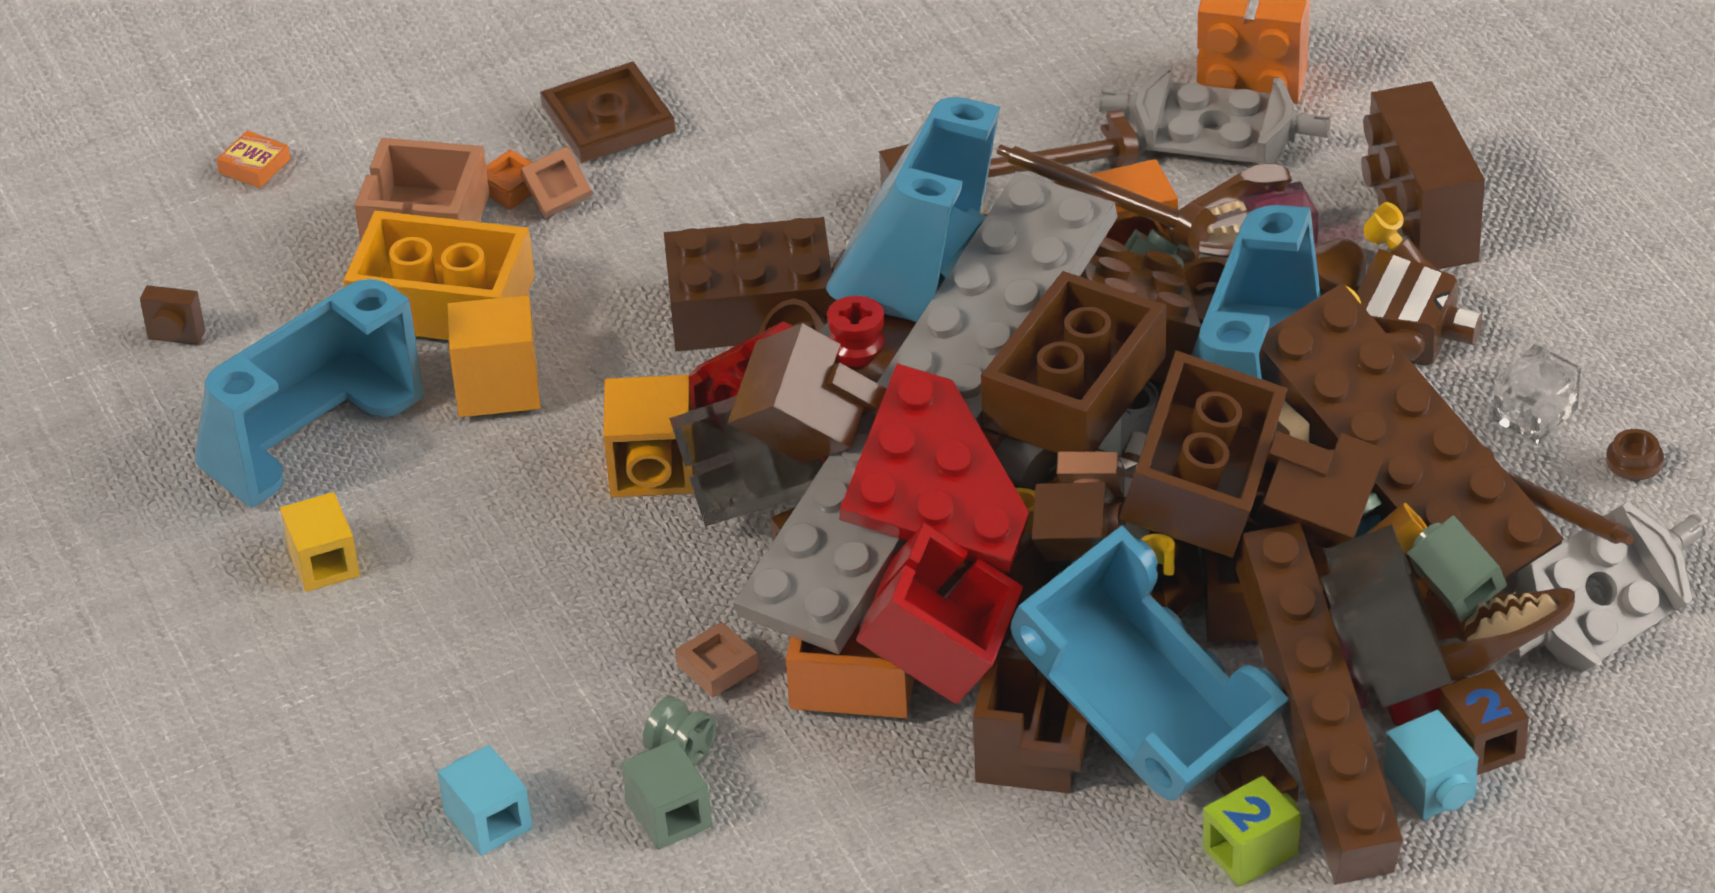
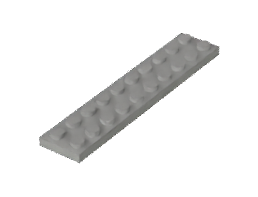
M1016 171L936 292L934 299L931 300L877 383L887 388L897 363L951 379L978 425L981 426V374L1062 271L1077 276L1082 274L1118 217L1115 202ZM878 410L861 416L850 448L831 454L734 600L733 604L739 617L837 654L841 652L873 602L891 559L907 542L839 520L841 504Z

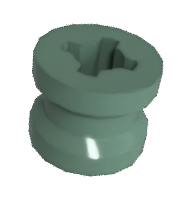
M672 695L667 696L658 702L651 711L643 731V744L646 749L650 750L676 739L696 767L708 754L714 742L717 722L714 716L702 710L691 712L688 710L686 702Z

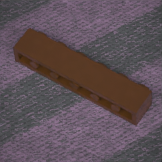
M1301 523L1242 533L1236 572L1266 668L1275 676L1281 685L1282 692L1289 698L1281 712V716L1334 885L1394 873L1403 837Z

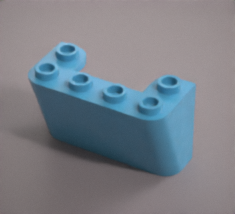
M960 97L944 98L934 105L868 206L828 280L826 290L831 297L836 300L855 295L869 297L876 300L883 307L884 314L915 322L919 320L931 300L934 299L937 291L950 212L953 206L964 212L968 208H973L981 213L1000 106Z
M1268 205L1253 210L1245 217L1199 330L1191 356L1262 379L1259 352L1268 329L1320 297L1310 207Z
M358 280L215 367L205 380L195 449V462L199 468L252 509L274 495L284 482L282 465L266 451L346 399L350 400L364 412L379 417L395 416L423 399L424 391L409 298L381 280Z
M1122 525L1020 604L1012 619L1011 631L1017 645L1026 657L1141 779L1159 796L1166 800L1175 801L1266 737L1289 701V698L1282 692L1281 685L1275 676L1264 668L1257 669L1251 665H1243L1229 678L1221 661L1212 652L1203 650L1185 632L1179 617L1169 608L1161 607L1150 595L1158 576L1156 555L1146 542L1139 538H1134Z

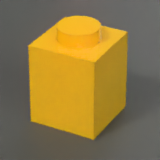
M334 492L279 507L286 546L305 592L360 576L353 535Z

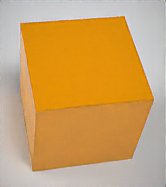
M530 295L447 303L449 353L458 417L541 409L538 361Z
M689 374L605 379L603 439L610 498L694 493V426Z

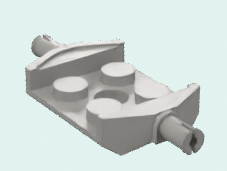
M1164 65L1140 86L1139 92H1133L1131 95L1101 90L1099 97V112L1122 110L1124 114H1130V123H1135L1141 147L1152 151L1269 164L1276 161L1289 141H1295L1296 133L1328 139L1331 125V116L1299 114L1298 110H1294L1293 101L1282 78H1274L1271 93H1263L1249 89L1237 90L1203 86L1198 83L1172 82L1173 66ZM1210 126L1221 127L1219 130L1206 129V127Z
M1628 501L1606 514L1605 517L1622 524L1626 532L1634 536V542L1631 545H1626L1622 542L1614 544L1583 529L1518 571L1516 594L1555 588H1569L1574 591L1575 603L1571 614L1563 622L1518 648L1508 656L1518 660L1537 645L1539 647L1545 645L1562 665L1584 672L1602 662L1603 658L1675 610L1693 601L1682 550L1706 535L1707 529L1705 524L1690 531V528L1702 521L1701 518L1692 514L1672 529L1667 530ZM1587 578H1592L1603 586L1606 597L1603 606L1594 603L1587 595L1585 587Z

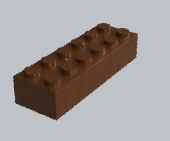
M1343 283L1268 329L1259 352L1262 380L1288 388L1284 401L1309 423V443L1330 451L1331 449L1335 450L1340 434L1344 433L1386 449L1371 493L1377 495L1382 504L1366 515V518L1380 514L1381 520H1383L1403 503H1407L1427 527L1434 523L1443 524L1454 515L1500 566L1507 586L1497 594H1513L1516 592L1518 571L1562 543L1564 538Z

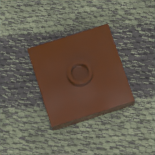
M634 61L540 92L543 109L581 163L676 132L674 116Z

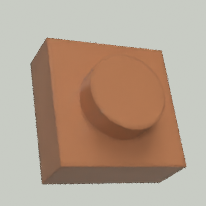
M568 146L521 168V177L544 219L591 197L592 190Z
M1058 452L1057 475L1060 483L1106 482L1114 497H1124L1125 474L1118 452Z
M722 621L675 649L677 667L713 698L759 669L758 652Z

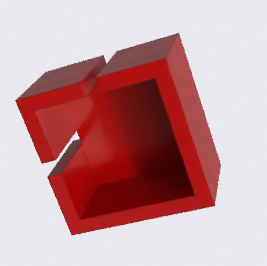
M923 523L891 559L874 596L876 600L868 610L856 641L953 703L958 704L993 666L1023 586L978 558L944 597L936 593L937 590L966 559L968 551Z

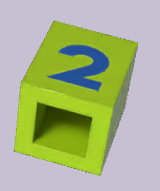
M1261 776L1203 807V849L1240 887L1299 854L1300 825L1302 824L1301 812L1291 796L1286 793H1280L1264 776Z

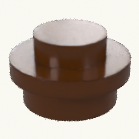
M1642 429L1624 430L1616 435L1614 441L1607 448L1606 463L1608 468L1614 474L1632 481L1646 480L1657 475L1663 467V450L1659 446L1658 439L1648 431Z

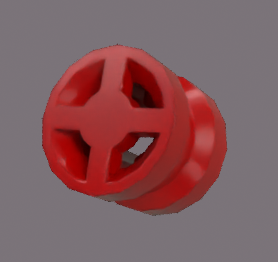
M858 295L838 299L829 306L827 311L828 329L831 331L829 338L840 344L835 362L851 367L867 366L883 348L885 341L884 335L881 332L884 325L883 307L872 298Z

